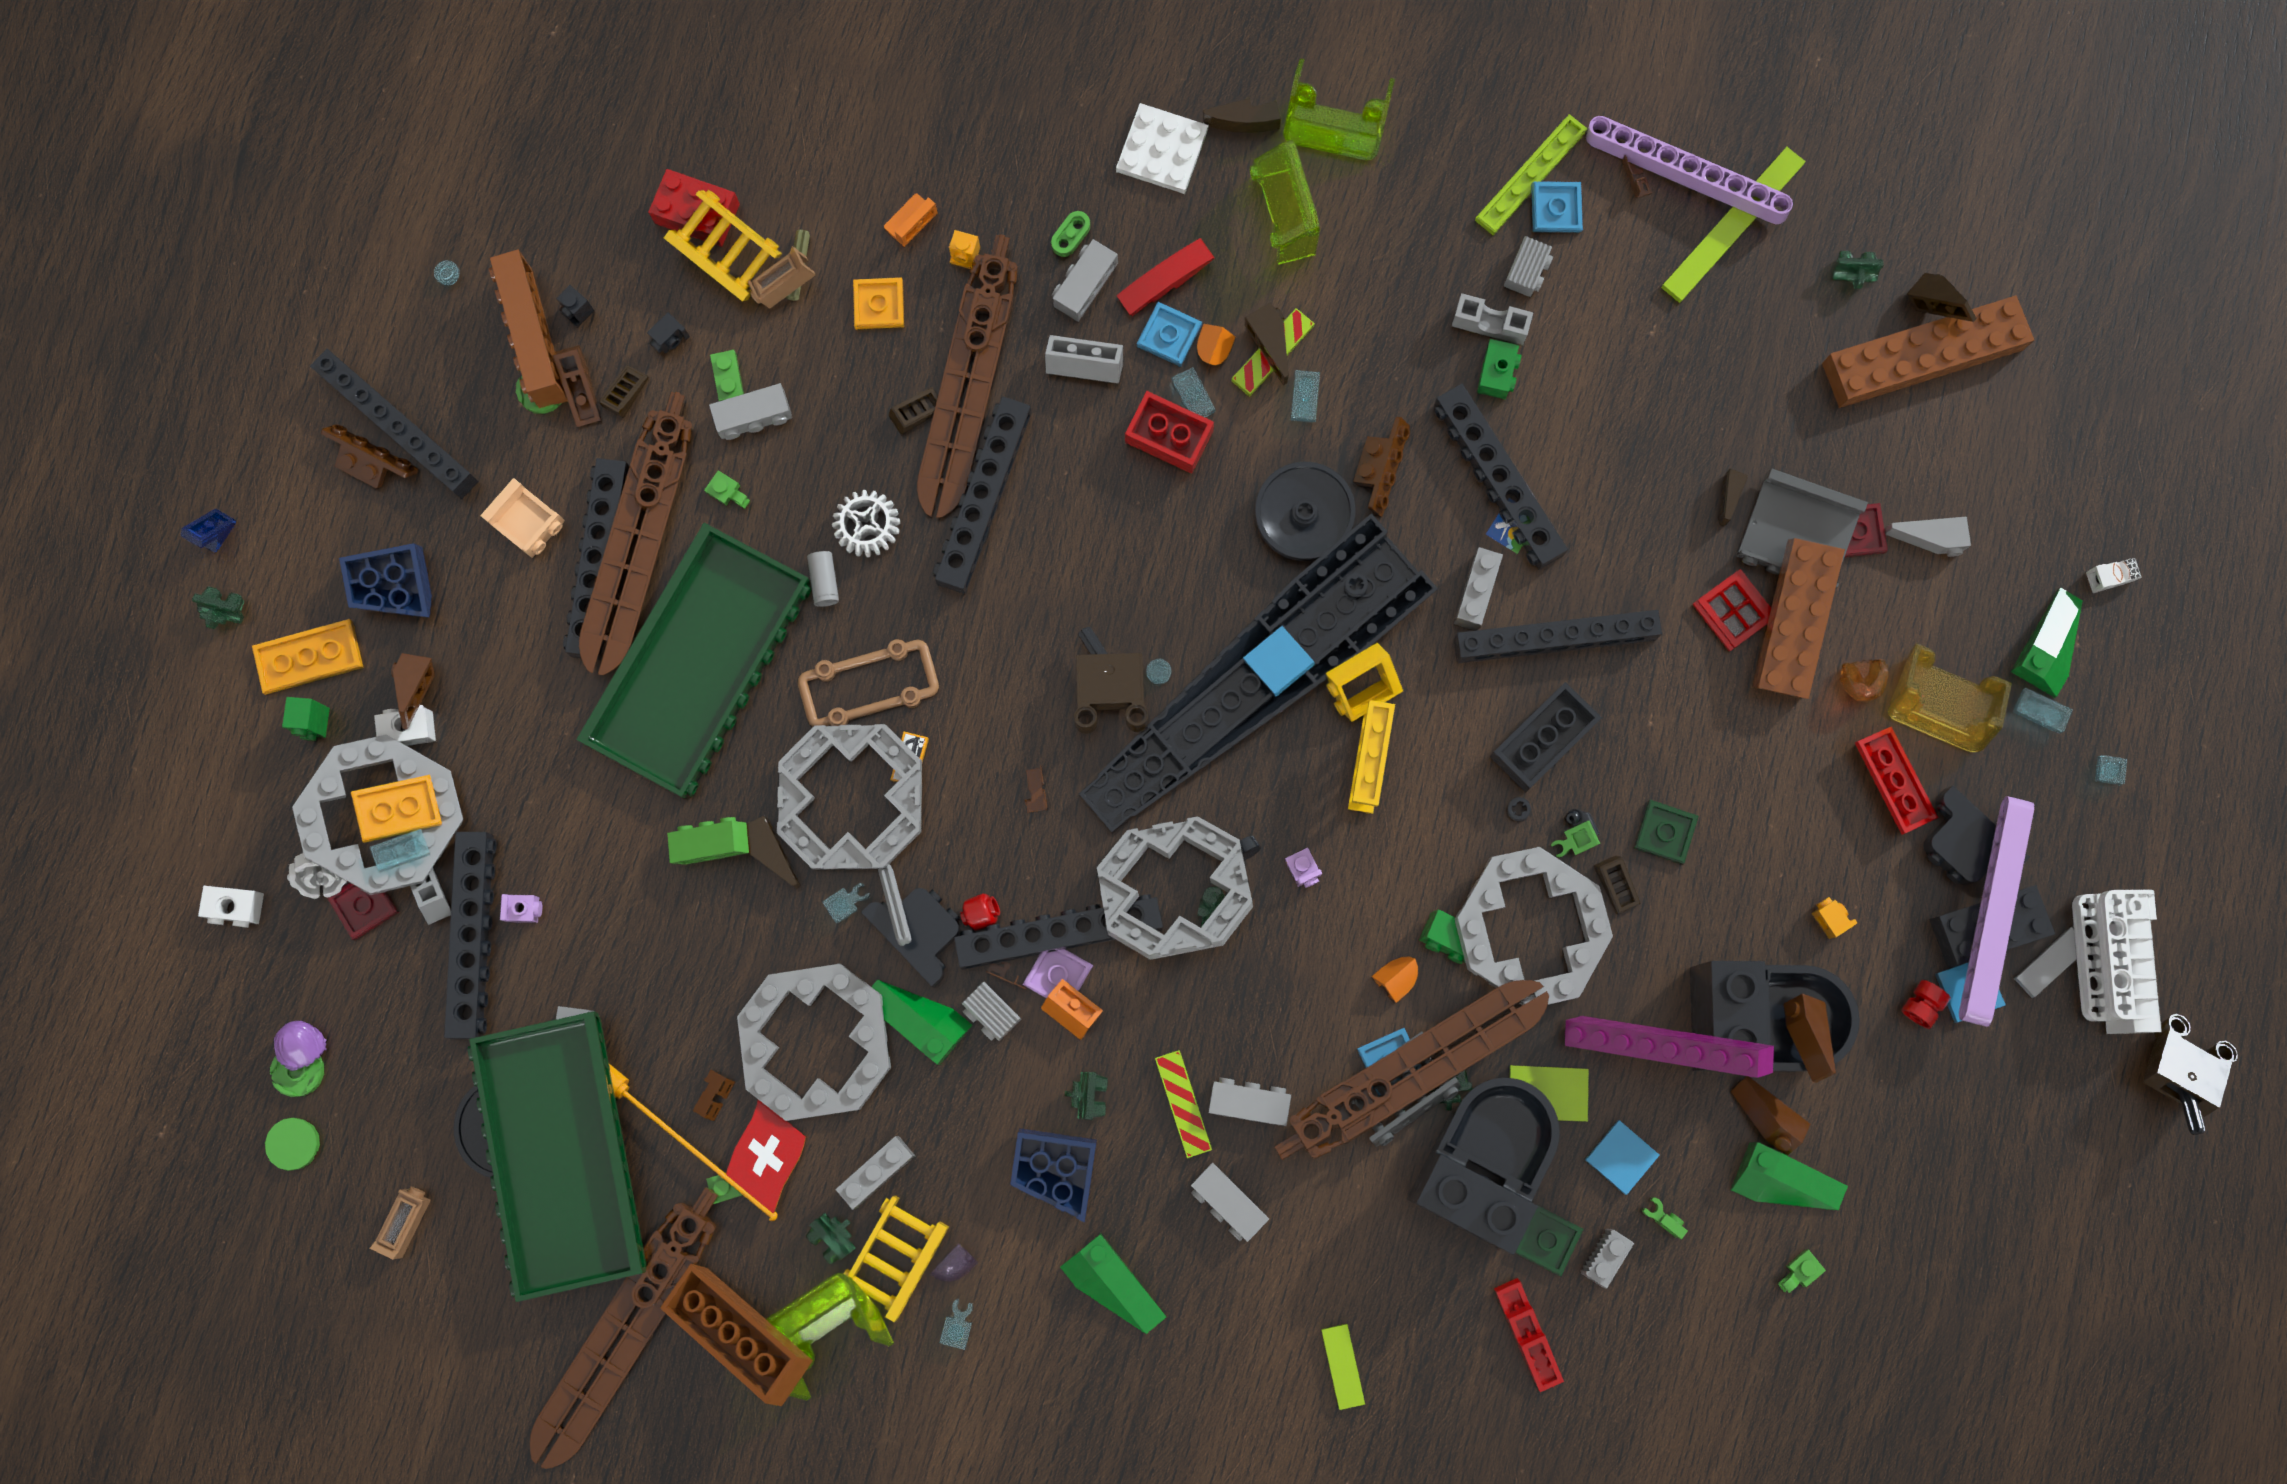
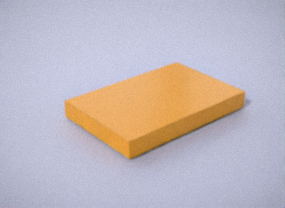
M430 775L351 792L363 843L442 825Z

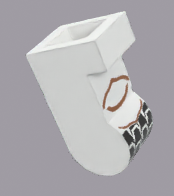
M2135 558L2118 563L2098 565L2086 572L2093 593L2142 578ZM2096 575L2098 577L2100 584H2098L2096 581Z

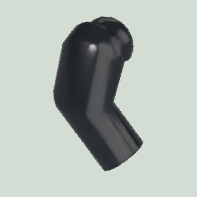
M1578 809L1568 811L1566 814L1568 824L1578 826L1586 821H1590L1596 835H1600L1590 813Z

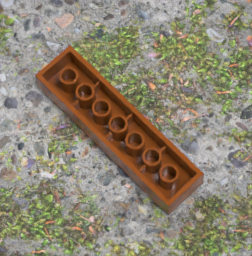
M2017 295L1972 309L1977 318L1974 322L1945 317L1831 353L1822 364L1839 408L2025 350L2034 341V337Z

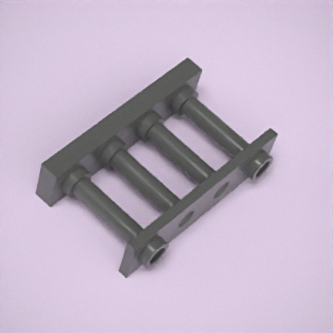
M1421 1031L1419 1034H1417L1416 1036H1414L1413 1038H1411V1039H1410L1409 1041H1407L1406 1043L1410 1042V1041L1413 1040L1414 1038H1416V1037H1418L1419 1035L1423 1034V1032ZM1427 1059L1423 1062V1065L1425 1066L1426 1064L1433 1061V1059ZM1406 1072L1400 1078L1404 1079L1410 1075V1072ZM1454 1077L1450 1081L1441 1084L1440 1088L1429 1096L1425 1094L1417 1099L1418 1104L1405 1112L1402 1108L1394 1113L1397 1118L1385 1127L1381 1122L1373 1126L1372 1129L1375 1134L1369 1137L1375 1147L1389 1144L1394 1139L1393 1135L1444 1099L1448 1101L1454 1098L1459 1093L1458 1089L1462 1087L1457 1078ZM1375 1086L1373 1088L1377 1089L1382 1097L1387 1092L1383 1086ZM1359 1099L1350 1102L1356 1104L1359 1110H1362L1364 1107V1103Z

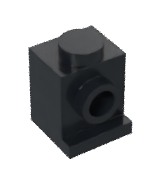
M571 285L556 298L561 305L559 308L560 313L577 328L595 311L588 300Z
M669 312L647 332L651 338L649 344L659 354L662 351L666 354L669 350L675 349L683 337L686 340L690 337L686 329Z

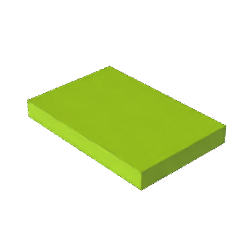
M1509 1066V1078L1525 1081L1539 1089L1551 1102L1558 1120L1588 1122L1589 1069Z

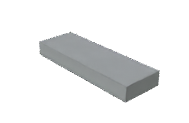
M2072 927L2068 928L2013 978L2031 998L2036 997L2077 959L2074 929Z

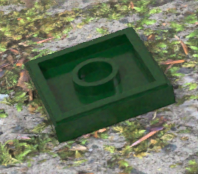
M1649 800L1634 849L1683 865L1699 816Z
M1538 1206L1515 1253L1561 1277L1583 1232V1228Z

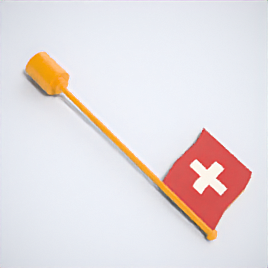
M609 1064L615 1098L621 1099L623 1096L769 1216V1221L777 1219L778 1215L775 1209L782 1189L800 1159L806 1136L758 1100L753 1117L734 1149L725 1174L627 1092L629 1090V1079Z

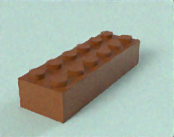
M519 249L491 257L492 267L489 268V272L493 282H497L498 289L495 290V294L499 304H503L504 312H501V316L505 326H509L511 334H508L507 338L510 347L515 349L517 355L513 357L517 371H521L523 379L519 380L523 393L528 394L530 402H535L539 408L567 402L568 399L553 359L555 349L532 268Z
M1797 538L1788 539L1752 687L1809 699L1845 549Z
M690 1264L660 1307L661 1310L766 1404L782 1406L813 1361L708 1268Z

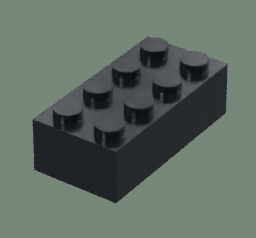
M1565 682L1491 754L1490 758L1526 793L1602 717Z
M2037 885L2018 890L2007 950L2055 934ZM1981 903L1929 919L1947 968L1969 962Z

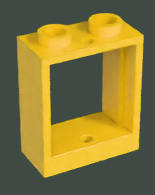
M1378 643L1326 673L1329 681L1327 688L1330 694L1337 700L1334 703L1337 711L1341 716L1345 714L1351 722L1367 713L1369 700L1386 702L1403 692L1390 655ZM1376 666L1381 680L1347 700L1342 686Z

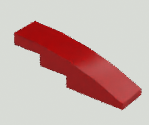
M1199 238L1152 268L1116 296L1129 315L1134 316L1151 301L1156 302L1172 288L1177 289L1215 258L1203 240Z
M1516 1278L1494 1288L1538 1391L1543 1392L1564 1382L1546 1336L1541 1330L1520 1280Z

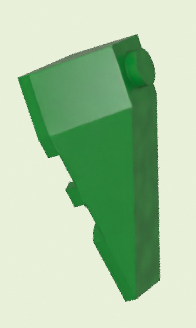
M2059 588L2010 672L2056 698L2069 677L2083 600Z
M877 980L872 985V988L882 995L884 1020L937 1065H941L973 1026L953 1008Z
M1750 1142L1730 1190L1756 1202L1839 1210L1848 1186L1761 1143Z
M1099 1234L1060 1266L1077 1289L1145 1334L1167 1317L1102 1234Z

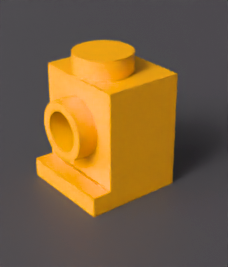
M954 230L949 246L950 263L971 269L974 258L980 250L978 236Z
M1830 897L1816 904L1818 909L1812 913L1829 939L1839 936L1857 924L1855 919H1848L1846 908L1841 903H1837L1836 900L1832 901Z

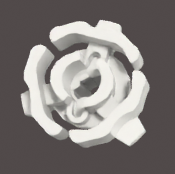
M304 853L296 856L294 863L289 865L287 879L290 881V885L306 897L318 898L320 896V885H323L324 897H331L339 893L342 886L347 883L328 872V870L305 859Z

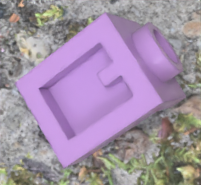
M1308 848L1285 858V862L1298 887L1304 884L1305 888H1308L1319 882L1318 877L1322 875V872L1318 869Z

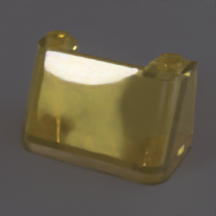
M1916 643L1910 651L1889 704L1888 715L1897 722L1966 751H1982L2003 728L2012 683L1995 676L1984 678L1979 685L1933 666L1936 658L1933 650Z

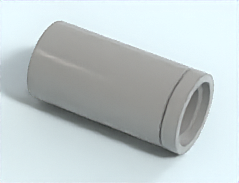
M820 551L809 554L807 560L814 605L830 606L837 604L839 597L832 553Z

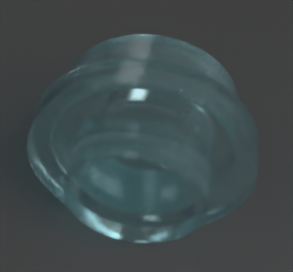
M442 261L435 267L434 276L439 283L451 285L459 278V268L452 261Z
M1155 659L1148 664L1146 673L1151 682L1163 684L1170 679L1172 670L1167 661Z

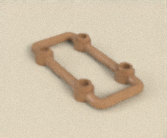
M896 639L889 643L888 648L833 664L830 661L822 660L817 663L815 669L802 673L798 678V688L807 721L812 727L847 725L849 720L901 705L915 708L921 703L922 699L932 697L939 689L929 647L921 640L905 643L902 640ZM919 650L929 684L928 688L918 690L915 687H907L900 696L848 711L842 708H834L827 717L817 718L808 681L818 678L823 682H828L838 672L890 657L895 661H901L907 657L908 652Z

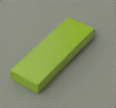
M1342 1324L1321 1329L1339 1410L1365 1405L1348 1325Z

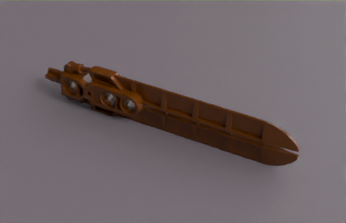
M1002 234L995 236L991 255L984 253V255L975 256L969 272L971 276L964 287L917 481V493L920 504L925 513L931 517L940 484L943 485L936 518H943L953 511L967 488V480L971 472L1003 337L1013 303L1014 284L1017 283V264L1005 258L1010 238ZM992 268L1001 270L998 275H990L988 273ZM979 275L982 288H976L975 290L972 287L975 276L978 277ZM1007 280L1009 284L1008 294L1001 296L1000 292L1004 290ZM981 314H986L989 316V319L980 322L977 320V317ZM975 337H981L983 339V342L980 345H974L971 343L972 339ZM973 355L975 356V360L972 372L968 373L971 357ZM970 379L963 408H959L965 381ZM957 414H961L953 444L950 442ZM952 449L946 477L943 479L942 474L948 450Z
M670 392L665 411H649L642 426L643 431L635 446L579 637L580 656L585 668L591 673L594 671L602 641H606L607 645L598 675H605L618 667L632 643L685 462L687 443L690 442L691 422L679 416L685 398L679 392ZM655 424L652 434L654 446L650 444L648 446L644 439L647 433L652 431ZM669 424L674 428V431L666 433L661 429V426ZM681 431V453L674 454V452L670 450L676 447L679 434ZM650 470H656L661 474V477L652 479L647 473ZM644 493H650L654 500L645 502L640 496ZM642 511L645 512L641 529L638 530L636 526ZM637 535L638 539L630 565L625 564L633 536ZM623 570H627V577L619 601L615 599ZM615 605L618 606L610 634L607 636L604 634L612 607Z
M1517 980L1497 987L1353 1077L1323 1093L1307 1108L1303 1107L1290 1118L1291 1126L1296 1134L1274 1146L1280 1158L1284 1160L1305 1147L1309 1155L1313 1159H1317L1322 1155L1332 1152V1148L1349 1143L1376 1124L1533 1028L1545 1013L1549 1001L1548 992H1544L1515 1009V1005L1544 986L1540 982L1532 980ZM1510 1010L1511 1013H1509L1508 1015L1499 1019L1498 1021L1486 1027L1485 1029L1481 1028V1026L1488 1023L1492 1019L1501 1015L1505 1011ZM1475 1030L1477 1031V1034L1473 1035L1461 1044L1457 1045L1451 1050L1448 1049V1047L1453 1043L1462 1039ZM1443 1050V1055L1417 1071L1414 1069V1067ZM1410 1071L1411 1074L1391 1086L1390 1082ZM1375 1086H1383L1387 1092L1383 1097H1375L1371 1091ZM1359 1099L1364 1103V1107L1360 1111H1353L1349 1107L1350 1102ZM1319 1104L1328 1109L1326 1115L1320 1113L1310 1114ZM1309 1127H1316L1319 1130V1135L1314 1139H1309L1304 1135L1305 1130ZM1339 1128L1342 1133V1139L1328 1144L1327 1141L1331 1139L1332 1130Z
M705 1187L693 1207L687 1206L684 1203L675 1204L673 1209L665 1216V1222L649 1239L644 1247L646 1272L626 1277L537 1417L530 1436V1454L535 1464H537L556 1433L560 1434L541 1465L544 1469L563 1464L574 1456L584 1444L666 1314L660 1307L689 1265H697L699 1263L705 1245H709L716 1231V1224L706 1216L719 1196L714 1190ZM687 1218L695 1221L696 1229L694 1232L686 1229L685 1221ZM670 1223H674L670 1229L672 1241L666 1240L662 1233ZM698 1240L701 1242L696 1255L686 1251L687 1246L696 1243ZM658 1264L666 1266V1277H661L657 1274L656 1268ZM643 1287H649L652 1290L653 1297L651 1300L643 1297ZM637 1306L640 1307L631 1324L627 1325L626 1322ZM623 1329L625 1331L624 1335L608 1360L604 1357ZM600 1363L604 1365L587 1393H583ZM578 1398L582 1400L565 1428H562V1423Z

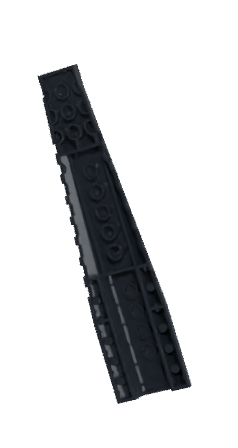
M1372 513L1295 577L1147 725L1146 729L1138 734L1098 774V778L1079 793L1112 833L1129 818L1139 814L1328 679L1326 676L1327 672L1371 647L1438 590L1422 570L1418 572L1387 537L1388 531ZM1360 573L1367 579L1368 587L1366 592L1360 597H1351L1344 589L1345 581L1350 574ZM1360 580L1349 582V584H1352L1351 589L1353 591L1357 588L1360 590L1363 588V586H1360ZM1283 626L1311 657L1315 665L1278 696H1275L1244 661L1243 657Z

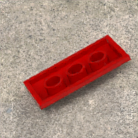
M1892 727L1855 742L1902 835L1939 818Z

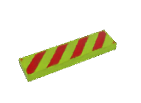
M1297 308L1284 321L1287 356L1315 325ZM1258 349L1232 377L1231 381L1250 397L1273 372V369L1260 349Z
M1180 1050L1155 1058L1187 1158L1211 1151L1212 1148Z

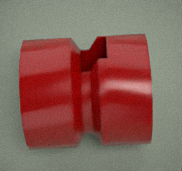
M1921 980L1913 991L1915 997L1909 998L1901 1011L1916 1024L1931 1029L1939 1018L1937 1012L1945 1009L1951 997L1937 985Z

